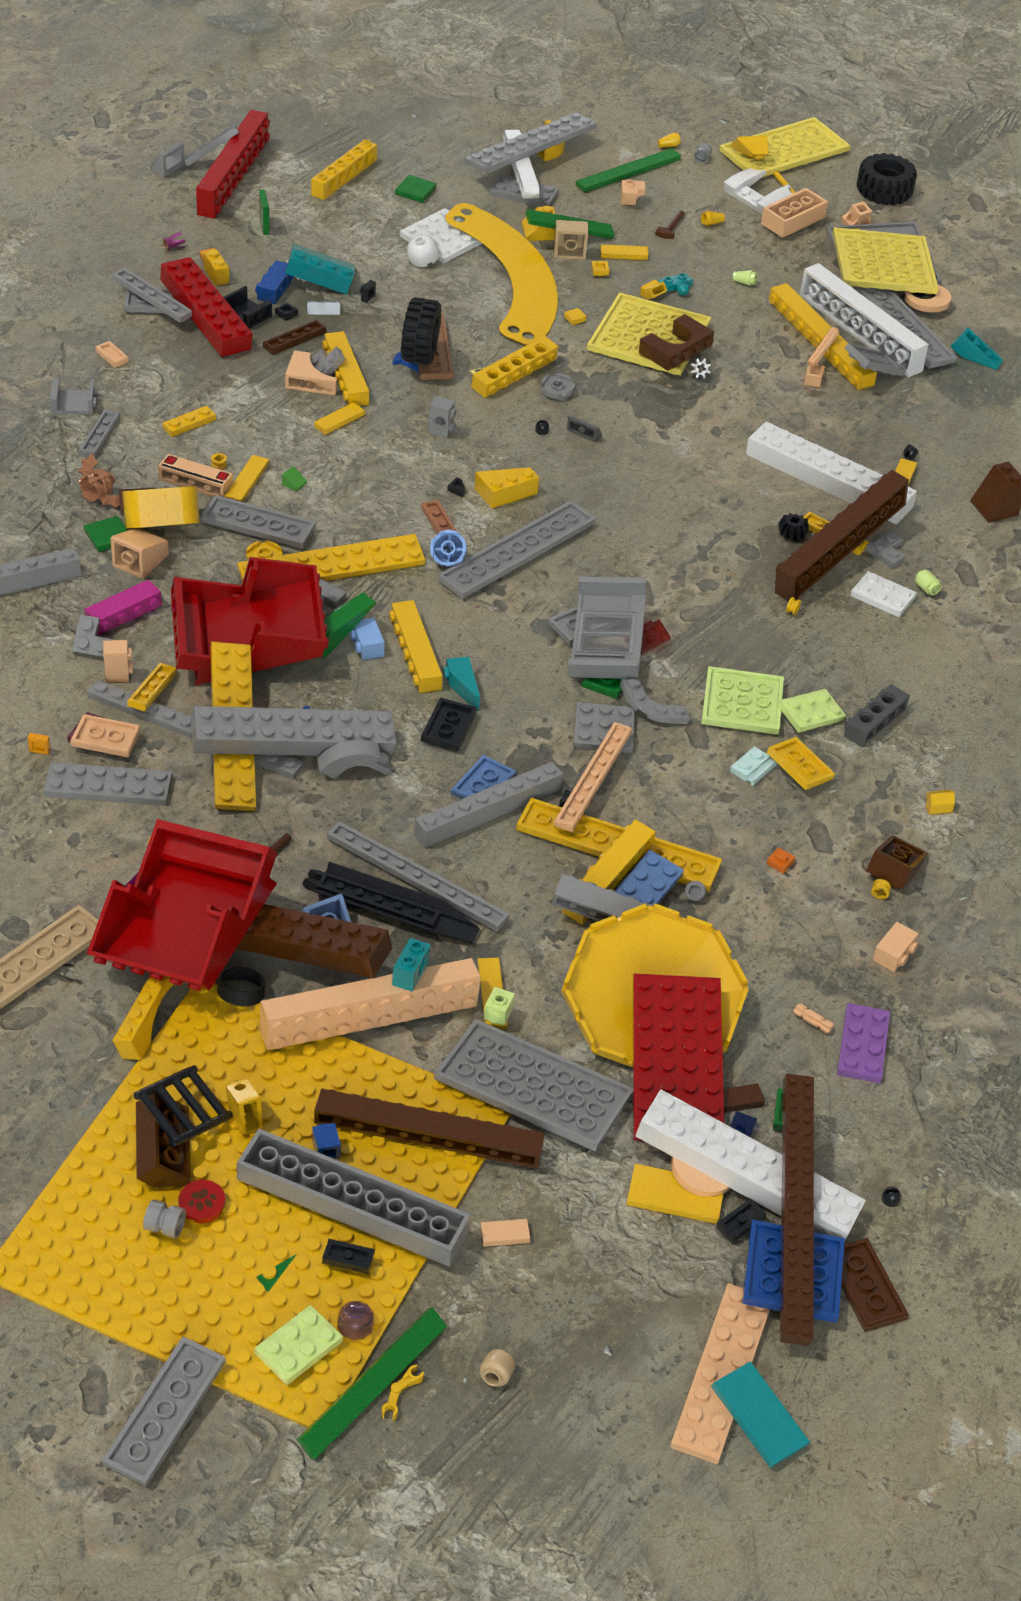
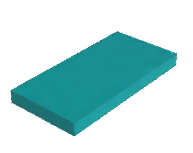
M751 1361L711 1385L714 1392L770 1469L809 1445L810 1441Z

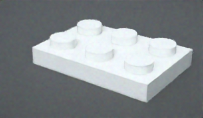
M867 571L851 590L850 596L900 618L915 599L917 592Z

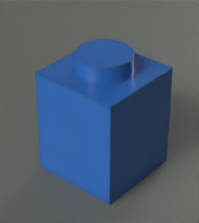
M335 1123L320 1124L312 1127L314 1150L333 1159H341V1144Z

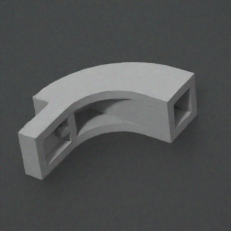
M368 740L344 741L329 747L317 757L319 772L333 779H336L345 770L355 766H367L385 775L391 771L388 755L379 751L378 743Z

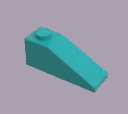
M968 327L955 338L950 346L962 358L997 370L1003 362V359Z
M447 658L446 667H443L444 678H447L449 686L470 706L477 707V710H479L480 694L470 658Z

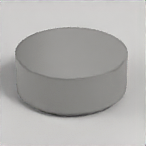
M691 881L685 887V895L691 901H701L706 895V887L699 881Z

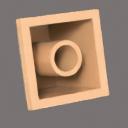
M139 528L111 537L113 566L141 579L149 575L169 555L168 540Z

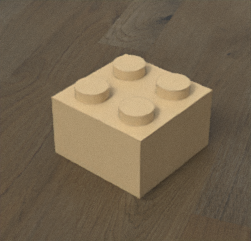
M556 220L554 258L586 260L588 222Z

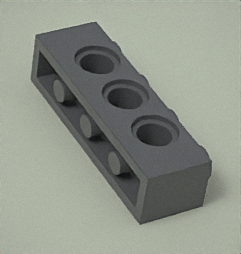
M892 684L886 689H882L878 696L870 699L868 704L864 708H860L855 716L847 719L844 725V737L863 748L907 709L910 695Z

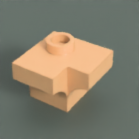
M622 180L620 204L636 205L637 198L645 195V181Z
M864 201L853 204L850 210L841 217L840 221L843 225L872 224V210Z

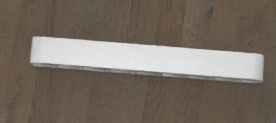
M504 130V142L507 139L521 135L520 130ZM529 156L511 163L522 198L538 199L539 184Z

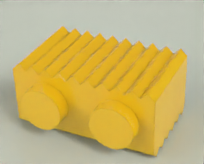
M218 250L204 252V270L208 273L214 286L229 284L230 267Z

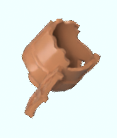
M92 454L88 458L82 459L83 465L78 472L83 474V476L78 480V483L80 484V490L83 492V498L88 499L89 502L100 499L102 506L111 505L114 509L119 507V495H110L113 492V484L115 483L114 476L103 469L93 470L98 462Z

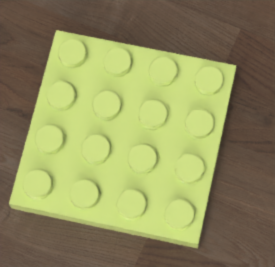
M708 666L701 724L779 735L781 709L777 705L782 700L784 676Z

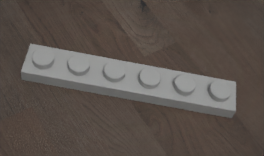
M124 267L112 274L113 280L181 323L192 317L191 309Z

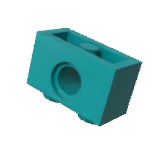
M413 938L409 939L393 967L392 985L413 992L429 964L431 944Z

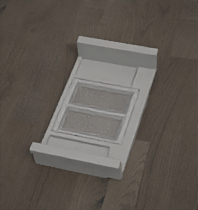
M579 576V598L571 659H568L569 677L638 678L647 596L646 578Z

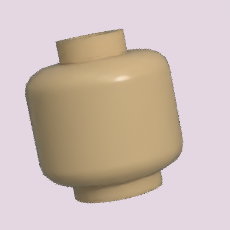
M491 1350L487 1353L480 1366V1375L490 1386H504L508 1383L515 1369V1361L504 1350Z

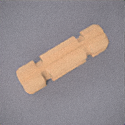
M797 1004L793 1011L794 1015L799 1018L803 1017L804 1021L816 1028L820 1027V1030L826 1034L830 1033L834 1026L831 1021L824 1020V1017L813 1010H807V1007L803 1004Z

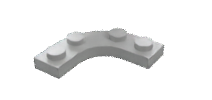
M621 679L620 686L624 697L635 711L640 710L647 714V718L662 723L688 724L690 717L685 706L659 704L646 695L640 679Z

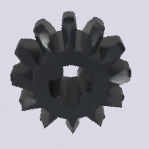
M797 513L783 515L778 525L780 535L784 536V539H790L791 541L804 539L809 531L808 519L804 518L803 515H797Z

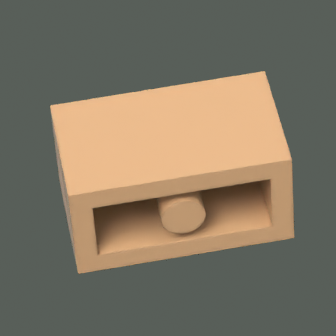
M127 640L103 641L106 683L129 682V674H133V664L129 662V660H132V649L128 648Z
M896 922L876 946L873 961L895 972L899 966L903 967L905 965L908 955L916 951L919 944L916 942L919 933Z

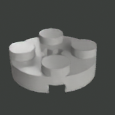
M555 373V376L551 377L549 374L541 381V394L545 397L564 402L574 393L575 383L572 382L571 377L565 374Z

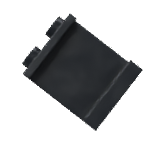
M243 286L224 296V299L249 329L272 317V303L267 300L257 305L248 299L247 286Z

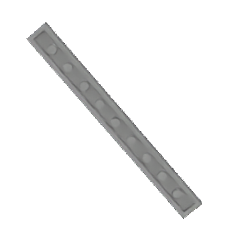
M340 821L327 832V839L423 892L445 900L456 910L496 932L509 920L510 914Z

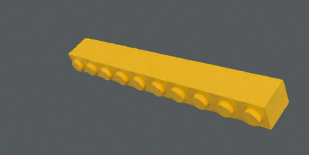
M787 283L771 287L769 302L817 348L831 329V326ZM838 334L823 356L857 390L874 386L877 372L870 368L867 370L862 368L858 360L851 358L848 355L849 352L845 349L848 343Z

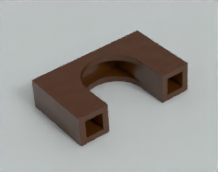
M683 314L674 320L672 334L685 341V343H669L650 333L640 339L639 353L669 371L711 347L714 342V331L688 315Z

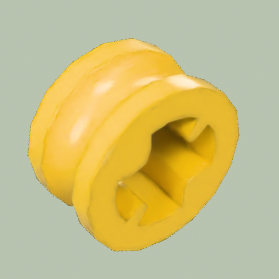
M215 453L211 456V466L213 468L222 470L227 467V457L225 454Z
M791 597L786 612H792L793 615H796L800 609L801 600H795L794 597Z
M883 879L875 880L871 889L873 897L877 899L888 898L891 889L890 883Z

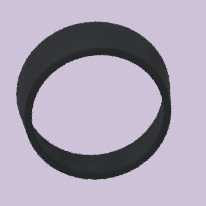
M246 967L229 968L221 975L217 993L224 1001L230 1004L253 1006L260 1003L265 997V980L259 972ZM242 979L253 982L260 988L253 991H239L229 987L225 982Z

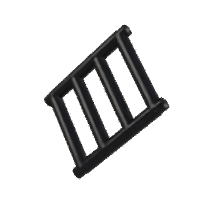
M195 1065L148 1085L133 1094L136 1100H141L170 1138L169 1143L172 1147L180 1145L233 1118V1113L226 1111L198 1075V1068ZM189 1077L218 1116L211 1119L181 1080ZM173 1084L201 1120V1124L193 1125L166 1090V1087ZM157 1092L186 1131L178 1134L149 1095Z

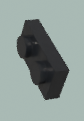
M750 1198L718 1221L716 1228L733 1243L750 1230L752 1219L763 1221L767 1213Z
M328 1239L322 1257V1264L369 1274L375 1256V1249Z

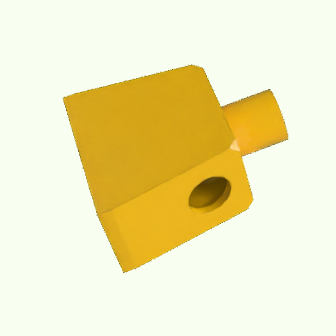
M248 1079L229 1081L226 1085L228 1108L233 1113V1119L242 1136L255 1132L258 1129H263L260 1095Z

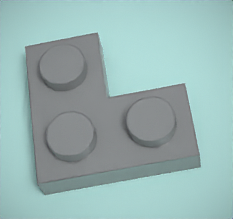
M335 347L328 355L326 351L320 349L312 357L311 363L321 373L331 376L345 358L338 347Z
M892 531L885 533L866 546L867 552L892 569L905 561V555L896 550L903 545L904 539Z
M80 614L72 647L73 653L104 658L103 641L113 639L97 636L100 624L98 617Z

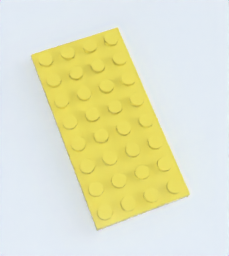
M815 117L752 135L767 136L768 155L762 160L749 158L731 147L732 142L722 144L719 148L720 152L743 171L749 168L759 171L765 170L766 174L763 177L770 176L775 171L783 172L850 151V145Z

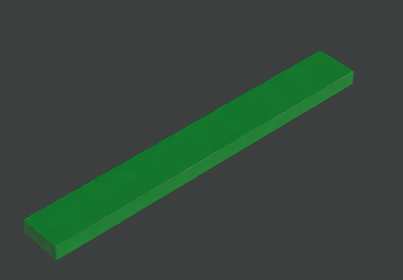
M670 148L576 180V186L585 193L681 160V154Z
M433 1307L428 1308L296 1439L311 1459H316L447 1327Z

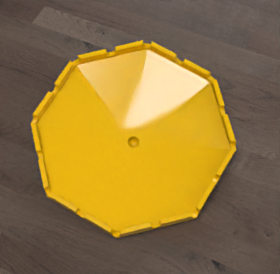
M645 903L622 912V915L618 918L614 915L590 924V927L584 930L574 960H572L564 980L561 993L592 1053L633 1068L634 973L721 978L722 1054L727 1052L749 988L747 985L748 980L737 960L732 959V951L720 929L717 931L713 928V924L689 915L687 918H682L679 915L680 912L655 903L653 906H646Z

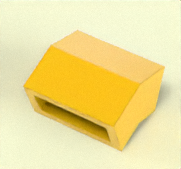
M653 280L641 286L640 295L645 299H652L667 292V288L664 282Z
M954 791L926 792L927 801L925 807L929 815L953 812L955 805Z

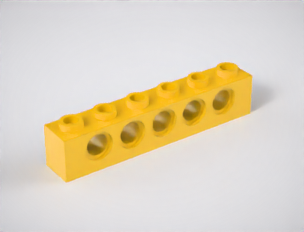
M364 139L311 179V195L325 200L377 161V144Z
M544 335L474 373L471 388L484 398L493 395L513 382L553 362L557 358L559 346Z

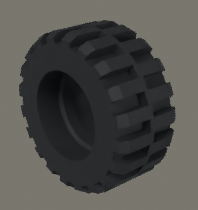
M877 153L873 156H868L861 162L857 178V188L864 198H868L869 201H875L878 204L883 203L884 205L901 204L913 195L917 171L911 162L909 163V160L906 158L903 159L902 156Z
M418 297L410 300L405 314L401 339V358L405 362L422 365L432 363L441 326L442 308L438 301Z

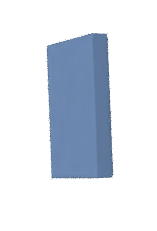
M482 755L451 789V794L460 799L466 798L515 777L517 771Z

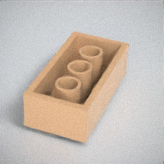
M804 188L764 207L761 224L784 238L825 218L828 201L808 188Z

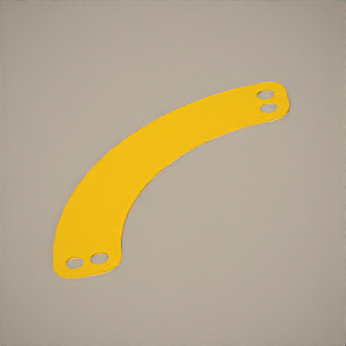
M461 203L455 205L446 214V222L474 237L490 249L502 262L511 279L513 300L507 316L499 325L501 334L524 345H528L544 335L546 336L555 320L558 307V292L552 272L542 255L521 233L496 216L471 204ZM468 209L472 211V214L464 215L461 213V210ZM454 217H463L465 221L457 222L454 220ZM515 326L520 331L512 333L508 330V327ZM531 333L534 335V338L526 339L522 334Z

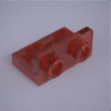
M660 619L655 622L650 620L644 624L641 655L671 639ZM626 638L624 640L626 644L628 643L629 638Z

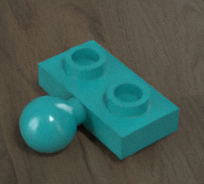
M685 273L657 280L658 282L665 283L667 292L677 290L680 296H686L690 290L689 286H693V279Z

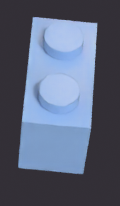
M375 618L362 619L349 633L351 640L355 642L356 653L360 654L362 660L383 657L385 642Z

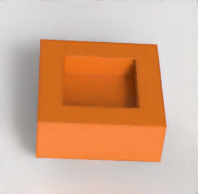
M778 847L769 856L766 864L784 874L794 863L795 856Z

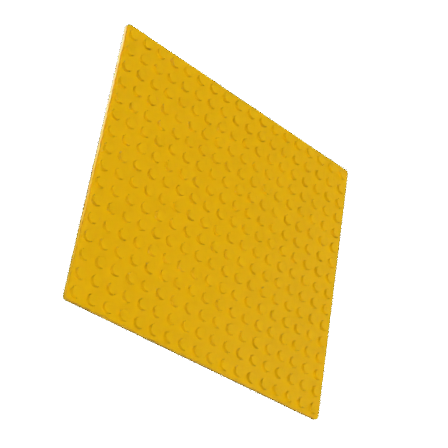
M214 983L210 990L203 988L201 992L193 989L189 990L153 1039L142 1060L137 1061L0 1248V1287L166 1363L184 1336L226 1357V1363L212 1385L308 1428L358 1379L428 1258L260 1188L254 1187L250 1189L234 1178L237 1174V1162L257 1131L242 1136L233 1118L190 1139L191 1182L204 1179L220 1185L226 1199V1205L221 1215L211 1222L201 1224L185 1218L182 1231L176 1239L165 1236L161 1230L158 1233L145 1230L143 1228V1221L149 1203L155 1199L167 1203L168 1208L170 1206L179 1207L178 1197L180 1191L185 1186L152 1187L137 1179L136 1102L139 1100L134 1098V1092L195 1065L198 1068V1075L226 1111H229L226 1092L227 1083L234 1079L238 1081L248 1079L261 1098L264 1126L262 1130L281 1137L279 1133L284 1129H289L281 1138H284L286 1134H290L293 1136V1142L301 1135L304 1139L300 1143H294L313 1151L315 1150L312 1142V1127L319 1125L314 1124V1109L321 1088L347 1094H357L372 1099L377 1098L382 1101L401 1103L417 1108L421 1107L436 1112H446L461 1117L466 1116L481 1121H491L501 1125H506L511 1113L435 1080L434 1074L341 1035L267 1050L260 1033L261 1002L253 1006L230 1004L218 995V985ZM189 1077L181 1080L211 1119L218 1116ZM173 1084L166 1087V1090L175 1101L189 1107V1120L193 1125L201 1124V1120ZM295 1118L304 1125L301 1128L296 1124L293 1125V1119ZM336 1128L341 1144V1159L335 1160L456 1209L486 1159ZM328 1239L375 1249V1256L369 1274L322 1264V1257ZM296 1255L273 1287L267 1292L256 1277L262 1274L265 1279H273L276 1276L275 1266ZM311 1305L343 1336V1342L294 1381L286 1385L254 1353V1348Z

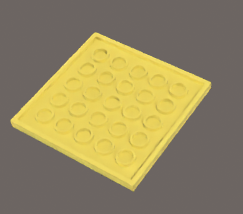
M833 227L832 234L842 281L849 286L909 291L911 293H938L939 288L925 236Z
M619 292L588 342L587 350L681 376L690 359L667 371L639 353L640 339L653 333L669 343H685V341L672 334L674 320L686 314L708 327L711 323V317Z

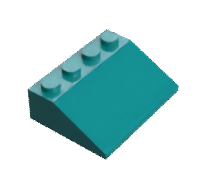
M293 243L285 273L347 295L353 280L355 265Z

